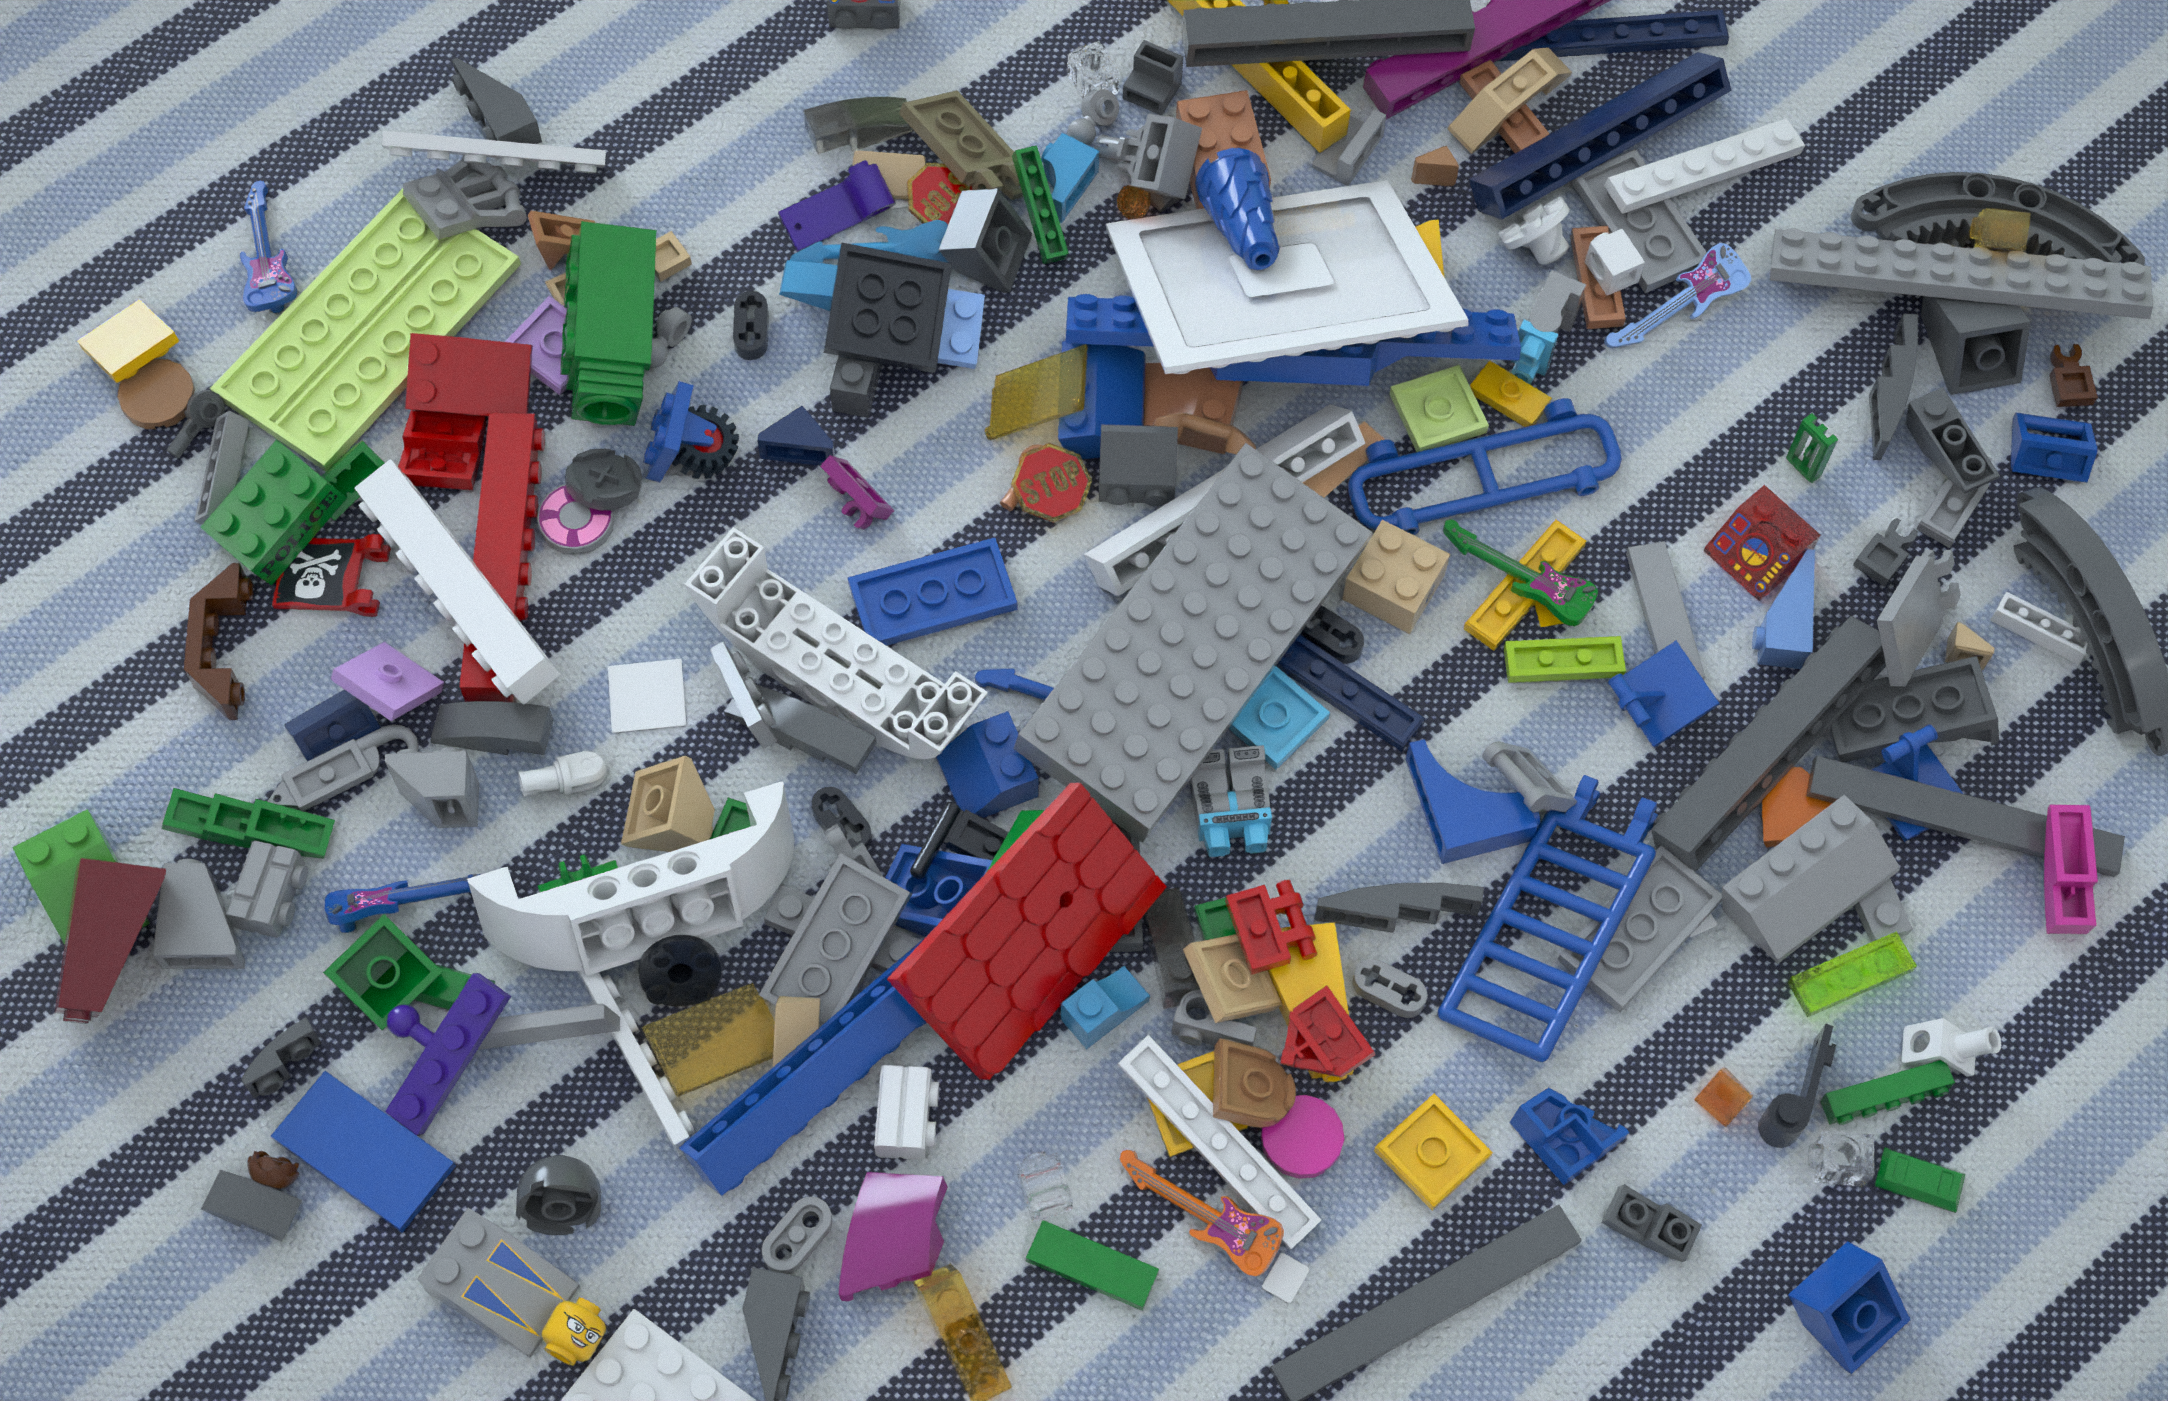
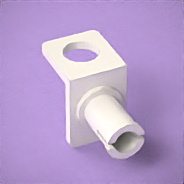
M1944 1018L1908 1025L1904 1028L1902 1062L1906 1065H1913L1940 1059L1965 1076H1973L1975 1056L1998 1053L2001 1049V1038L1998 1031L1993 1029V1027L1966 1033ZM1922 1033H1929L1930 1042L1927 1048L1920 1053H1915L1913 1049L1915 1039Z

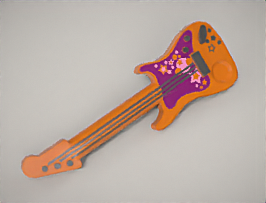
M1122 1151L1120 1161L1139 1189L1146 1190L1149 1188L1208 1224L1205 1230L1190 1229L1189 1233L1192 1237L1217 1244L1227 1252L1232 1261L1247 1275L1260 1276L1268 1269L1280 1248L1284 1236V1229L1279 1221L1266 1215L1247 1213L1240 1209L1229 1196L1221 1197V1201L1224 1203V1210L1221 1213L1156 1174V1169L1138 1159L1135 1151Z

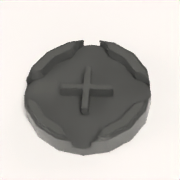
M606 448L590 449L577 454L572 459V463L566 469L565 483L567 492L580 504L597 510H617L630 505L638 498L642 487V474L637 463L625 454L623 458L615 455V450Z

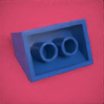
M1062 341L1058 440L1067 454L1077 457L1078 460L1100 458L1101 425L1144 426L1146 367L1144 351L1121 345L1068 344L1066 341Z

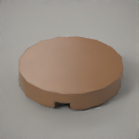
M153 359L138 369L134 376L123 379L120 382L117 397L124 415L134 425L144 429H156L155 427L163 425L167 428L176 425L186 417L184 412L187 410L188 400L195 392V386L190 374L181 364L168 359Z

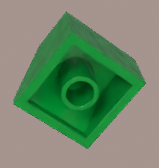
M383 914L323 973L383 1031L387 1027L389 1012L398 1005H409L442 971Z

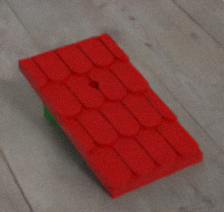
M1070 783L1045 810H1021L985 875L887 980L979 1079L990 1080L995 1073H999L1005 1068L1034 1031H1040L1082 978L1094 971L1121 936L1129 934L1167 886L1158 875H1155L1153 869L1139 852L1134 849V846L1119 828L1112 823L1110 817L1095 799L1090 796L1081 783Z

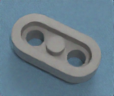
M805 1197L798 1200L770 1232L762 1245L763 1260L770 1271L791 1274L797 1271L827 1236L832 1227V1215L826 1202L817 1197ZM809 1216H816L819 1222L815 1227L809 1228L804 1225V1220ZM780 1249H790L792 1251L790 1258L787 1260L778 1259L776 1255Z

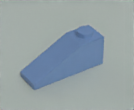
M1806 550L1766 613L1761 626H1755L1752 649L1758 650L1759 665L1802 669L1807 657L1813 653L1815 550Z

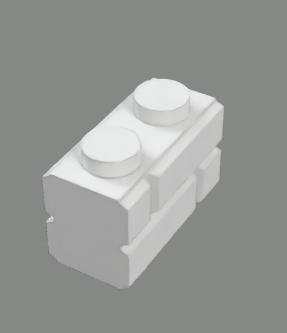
M881 1066L874 1143L876 1156L881 1158L902 1157L903 1159L923 1160L926 1159V1148L935 1146L936 1122L929 1121L930 1107H938L939 1082H932L931 1069L928 1067Z

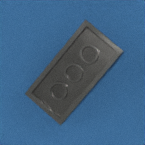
M1977 656L1915 670L1905 687L1890 686L1889 677L1875 679L1829 727L1839 761L1843 763L1882 754V749L1898 742L1899 736L1906 732L1913 734L1928 724L1932 725L1938 734V738L1930 743L1950 742L1962 738L1990 742L1991 746L1999 742L1998 717Z

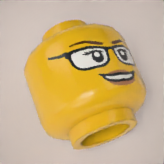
M581 1297L577 1299L576 1303L570 1301L558 1303L541 1333L546 1343L544 1350L554 1358L572 1366L575 1365L576 1361L584 1362L589 1360L606 1332V1325L598 1316L601 1309L594 1303Z

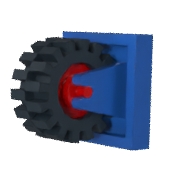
M679 381L672 394L665 393L661 408L656 409L651 423V431H655L653 442L649 441L643 463L649 464L646 479L660 483L671 464L674 467L679 464L683 465L680 472L684 475L689 470L693 471L692 478L699 479L702 473H704L705 479H711L714 473L718 476L727 468L737 452L738 446L736 444L739 441V434H733L736 430L734 422L729 425L726 424L729 419L727 414L724 413L721 418L716 415L718 409L713 406L709 412H706V405H699L696 411L694 406L689 407L694 385Z

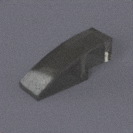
M854 98L826 103L803 110L805 128L817 154L849 145L853 152L914 132L899 114L902 104L907 102L906 98Z

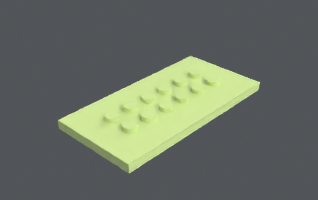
M402 188L213 384L210 390L219 394L224 404L326 472L350 449L407 387L410 333L454 337L521 265L519 256L477 229L438 240L404 197Z

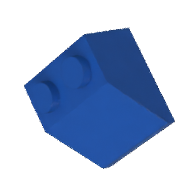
M1008 711L970 725L951 741L941 754L936 756L955 803L961 810H968L981 818L1039 797V778L1032 762L1014 750L1018 732Z
M1848 1241L1788 1294L1803 1326L1845 1371L1851 1374L1910 1321V1317L1883 1260Z

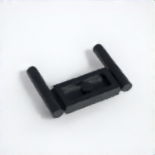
M947 802L914 861L910 874L916 879L924 878L943 843L946 844V848L957 854L993 860L1009 832L968 810H961L953 802Z

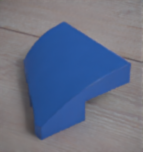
M1549 1087L1519 1106L1509 1122L1563 1185L1601 1159L1629 1134V1131L1620 1124L1614 1129L1592 1118L1595 1111L1583 1105L1572 1104L1564 1095Z

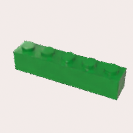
M1035 145L1015 150L1012 160L1043 265L1064 260L1069 253L1038 147Z
M1939 1060L1825 1093L1820 1103L1829 1125L1837 1122L1839 1125H1845L1852 1122L1853 1118L1858 1116L1869 1118L1876 1115L1877 1111L1886 1109L1889 1112L1900 1108L1903 1103L1910 1102L1911 1105L1920 1103L1927 1096L1934 1095V1098L1944 1096L1949 1093V1089L1955 1081L1948 1065Z

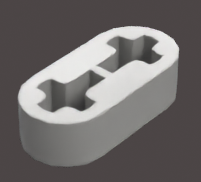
M1366 959L1360 962L1355 969L1352 980L1353 988L1362 998L1404 1018H1413L1424 1009L1428 996L1427 989L1417 978L1377 959ZM1371 972H1376L1379 983L1375 982L1372 987L1365 985L1366 978L1363 975L1369 976ZM1408 990H1412L1415 992V1001H1411L1408 1005L1401 1002V994H1406Z

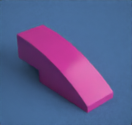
M2050 804L2047 810L2044 853L2047 934H2088L2097 926L2093 886L2098 882L2091 807L2090 805Z

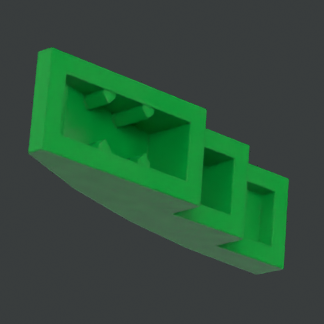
M173 788L162 823V830L249 849L252 842L259 841L272 844L275 847L281 846L295 849L304 857L324 859L335 820L255 799L253 804L216 793L213 798Z

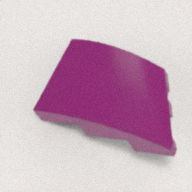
M866 1173L853 1210L843 1254L838 1293L841 1301L854 1300L853 1293L878 1286L883 1291L896 1287L904 1281H915L932 1275L944 1244L935 1221L948 1188L943 1176Z

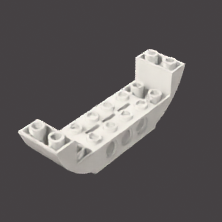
M734 527L685 583L686 589L705 616L738 650L755 664V667L817 708L876 736L877 743L875 746L879 749L884 747L895 753L916 759L935 758L941 754L988 694L987 691L956 671L944 684L776 575L767 567L764 547Z
M783 781L744 793L751 827L518 899L508 867L468 878V884L485 938L500 952L516 961L549 970L584 971L585 976L639 960L652 944L669 936L691 935L704 939L744 926L743 919L760 908L776 892L787 875L793 858L795 839Z

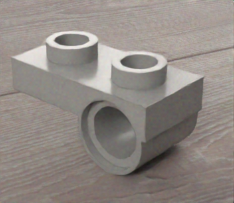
M1193 990L1184 995L1180 1006H1177L1172 1026V1034L1177 1035L1179 1040L1190 1045H1201L1203 1042L1215 1046L1221 1038L1253 1046L1257 1027L1232 1020L1215 1023L1201 990ZM1192 1008H1200L1208 1016L1203 1020H1194L1188 1016L1187 1012Z

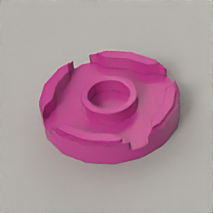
M1308 1095L1296 1096L1292 1108L1280 1122L1262 1128V1150L1267 1159L1269 1158L1270 1162L1282 1174L1297 1179L1315 1178L1323 1174L1339 1159L1344 1142L1343 1124L1336 1111L1323 1100Z

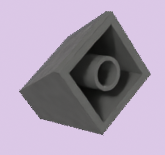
M1923 296L1921 317L1946 387L1951 395L2021 383L2031 321L2020 306Z

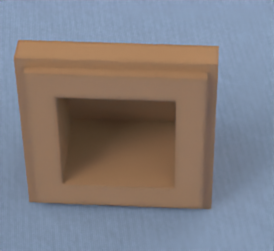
M1447 146L1440 147L1415 158L1411 180L1414 184L1453 186L1456 184L1458 175V162Z

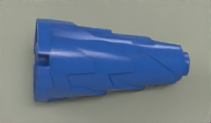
M1230 148L1217 152L1218 159L1210 163L1208 158L1197 173L1195 186L1199 200L1213 219L1217 229L1227 238L1233 251L1244 260L1248 268L1254 270L1266 269L1274 264L1280 250L1273 226L1275 219L1270 203L1273 200L1269 188L1268 170L1265 163H1262L1259 155L1250 150Z

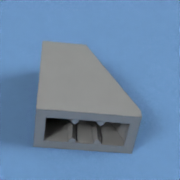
M181 859L177 863H164L163 868L166 869V875L160 890L153 956L163 969H245V958L232 924L226 917L227 911L215 879L205 863L194 859Z

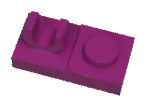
M829 455L820 466L830 476L827 482L831 487L843 495L847 492L854 499L847 502L841 512L844 515L852 516L856 510H860L861 516L854 524L856 528L863 530L868 528L873 521V517L887 520L895 511L847 460Z

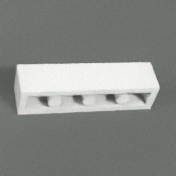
M2008 592L2004 594L1990 621L2077 665L2080 664L2086 655L2088 645L2086 641H2081L2079 638L2080 628L2074 627L2072 624Z

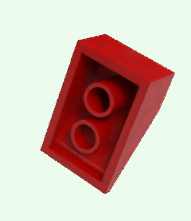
M410 333L405 409L489 417V413L528 414L533 345Z

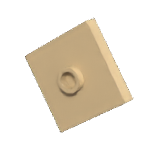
M1237 934L1190 943L1183 949L1215 1023L1275 1011L1283 1005L1268 971L1251 975Z

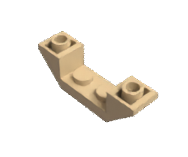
M1549 48L1533 49L1485 86L1449 125L1448 130L1473 154L1497 135L1504 120L1541 91L1545 95L1550 93L1570 77L1572 71Z

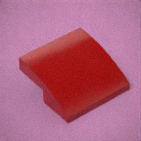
M411 410L402 436L404 450L398 467L414 486L473 490L484 441L485 416Z

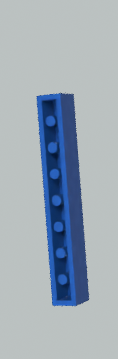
M923 940L679 1147L709 1187L721 1196L738 1187L743 1182L744 1177L756 1166L769 1160L775 1154L776 1149L786 1140L804 1130L808 1121L823 1108L834 1104L845 1089L855 1081L864 1078L875 1063L886 1054L895 1051L900 1046L901 1041L912 1031L927 1023L887 980Z

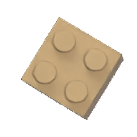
M1382 520L1347 576L1342 600L1410 634L1445 576L1450 553Z

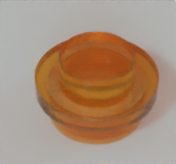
M1126 185L1118 194L1117 207L1128 219L1142 218L1150 207L1151 195L1148 191Z

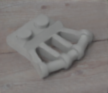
M463 155L461 161L447 171L437 168L434 175L403 183L404 197L438 240L480 227L520 226L527 219L525 208L520 205V189L514 182L507 180V173L501 166H493L487 161L486 164L464 162ZM473 171L480 174V176L460 181ZM497 189V190L492 191V192H488V193L481 194V195H478V196H475V197L467 198V197L472 196V195H476V194L483 193V192H486V191H489V190ZM506 205L505 209L491 210Z

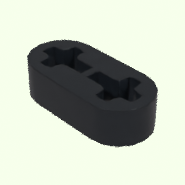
M746 291L735 300L733 340L735 352L739 357L745 360H756L766 353L768 347V304L763 294L757 291ZM751 305L756 306L754 319H748L747 315ZM748 332H754L755 340L752 346H746Z
M1321 605L1310 620L1312 622L1316 618L1320 619V626L1316 625L1310 629L1306 625L1300 635L1343 664L1355 662L1360 658L1364 646L1362 632L1345 619ZM1347 639H1351L1353 641L1352 647L1347 646L1344 650L1339 647L1340 641L1345 642Z
M824 787L818 790L811 801L812 812L816 822L824 831L838 824L846 839L847 833L844 828L846 824L854 833L861 830V841L856 842L854 839H849L848 842L852 848L863 842L868 850L872 843L871 827L868 821L838 788ZM828 801L830 804L836 803L839 817L836 818L830 810L822 812V803Z

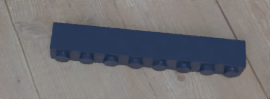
M1697 52L1470 178L1469 182L1478 211L1503 220L1729 93L1732 90L1724 59Z

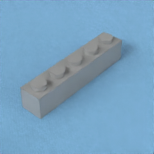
M231 411L216 418L194 522L201 525L235 488L236 482L240 477L239 468L245 455L243 449L249 435V420Z

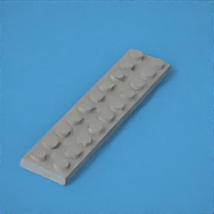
M1796 228L1786 230L1775 229L1769 279L1771 281L2150 319L2152 314L2151 266H2143L2136 262L2123 264L2104 262L2097 258L2083 260L2066 258L2057 254L2043 256L2027 254L2023 251H1992L1984 247H1952L1946 243L1932 245L1914 243L1906 239L1892 241L1877 239L1872 236H1842L1834 232H1803Z

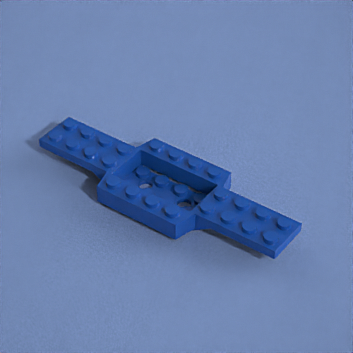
M1091 294L1068 297L1066 343L1154 347L1133 297L1120 295L1114 298H1097ZM1462 308L1468 318V326L1458 327L1449 332L1433 331L1420 333L1411 338L1395 337L1383 339L1374 344L1358 343L1345 345L1336 350L1320 349L1308 351L1299 356L1283 355L1270 357L1261 362L1245 361L1229 364L1223 368H1209L1216 380L1369 386L1375 372L1406 356L1520 361L1521 344L1514 314L1499 309L1489 310L1486 313L1471 312Z

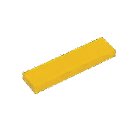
M1555 519L1521 558L1519 563L1541 573L1539 570L1540 562L1546 561L1555 571L1562 574L1585 547L1586 540ZM1509 574L1465 622L1463 628L1493 651L1497 649L1537 602L1536 600L1513 593L1511 591L1513 582H1524Z

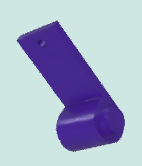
M867 160L857 163L847 170L849 176L843 182L778 211V215L797 252L875 217L896 204L877 164L869 165Z

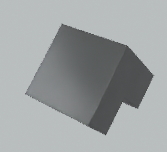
M1143 40L1134 54L1133 70L1123 85L1122 99L1162 116L1182 84L1184 56Z

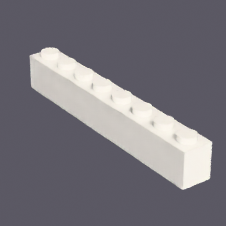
M1329 404L1256 450L1303 483L1366 443L1353 412ZM1226 468L1085 553L1084 556L1098 586L1117 596L1134 587Z
M391 459L355 487V490L364 500L359 504L360 508L372 522H375L377 519L381 522L382 525L377 528L378 532L390 546L397 543L400 547V550L395 553L410 571L416 568L419 572L414 577L416 582L429 596L435 593L438 597L433 602L435 607L448 621L451 618L455 619L458 624L452 629L467 646L471 643L474 644L477 650L472 653L473 657L486 672L491 668L493 669L496 676L491 680L506 698L513 694L524 705L561 675L413 483Z

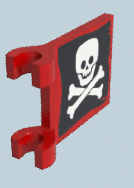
M378 534L367 535L361 539L312 538L277 579L272 601L273 608L349 611L361 616L376 617L380 602L373 599L374 593L372 590L358 589L364 558L375 562H388L391 547L384 545L385 539L382 535Z

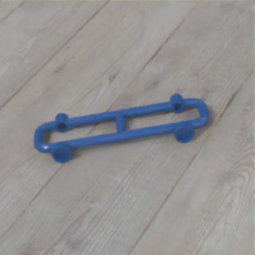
M1563 398L1545 406L1543 411L1547 422L1399 456L1394 441H1377L1365 450L1369 463L1358 467L1351 474L1348 481V492L1357 518L1368 529L1375 531L1380 522L1384 520L1415 535L1420 531L1418 524L1565 489L1575 487L1579 496L1593 494L1599 489L1598 482L1612 477L1619 470L1622 461L1621 450L1614 431L1606 420L1594 414L1577 415L1572 400ZM1586 428L1596 431L1599 435L1607 457L1603 465L1593 468L1590 465L1576 468L1568 474L1504 489H1499L1486 451ZM1468 455L1472 456L1484 493L1414 510L1410 507L1401 508L1388 516L1379 517L1371 512L1363 490V483L1367 479Z

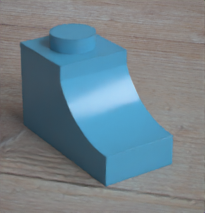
M1061 133L1054 144L1049 143L1046 146L1041 161L1047 181L1051 183L1054 189L1051 195L1059 222L1063 223L1098 174L1099 151Z
M1123 966L1102 980L1095 981L1092 979L1062 1002L1061 1020L1087 1050L1148 1003L1150 995L1126 967Z

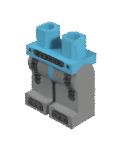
M1552 270L1530 312L1529 321L1524 319L1519 328L1518 335L1521 344L1520 361L1511 360V362L1515 363L1511 371L1513 375L1530 385L1537 373L1545 376L1551 362L1560 328L1568 332L1571 331L1576 321L1586 284Z
M1264 745L1228 749L1227 771L1230 791H1228L1224 749L1212 750L1189 781L1199 841H1204L1209 857L1230 854L1229 838L1244 837L1246 852H1265L1268 835H1270L1272 815L1267 788Z

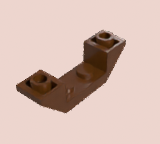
M240 563L230 564L190 598L184 671L192 685L229 720H238V707L243 706L245 702V688L243 682L237 680L232 668H216V652L212 648L213 636H218L219 634L218 616L246 615L247 600H252L253 598L252 579L246 576Z

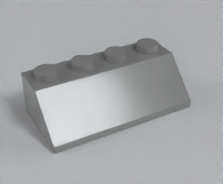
M1843 795L1722 886L1723 911L1778 964L1900 870V866L1873 820Z

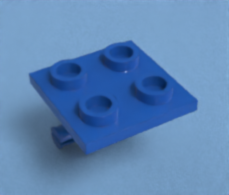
M1677 640L1626 674L1615 675L1608 681V684L1619 698L1618 706L1622 711L1627 710L1636 723L1637 728H1641L1654 748L1720 705Z
M1930 724L1913 734L1906 732L1899 736L1898 742L1882 749V756L1886 762L1871 769L1963 794L1927 745L1938 738L1935 728ZM1887 818L1904 842L1929 829Z

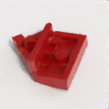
M1327 985L1293 1008V1012L1290 1011L1285 1048L1282 1051L1280 1062L1282 1065L1343 1077L1376 1055Z

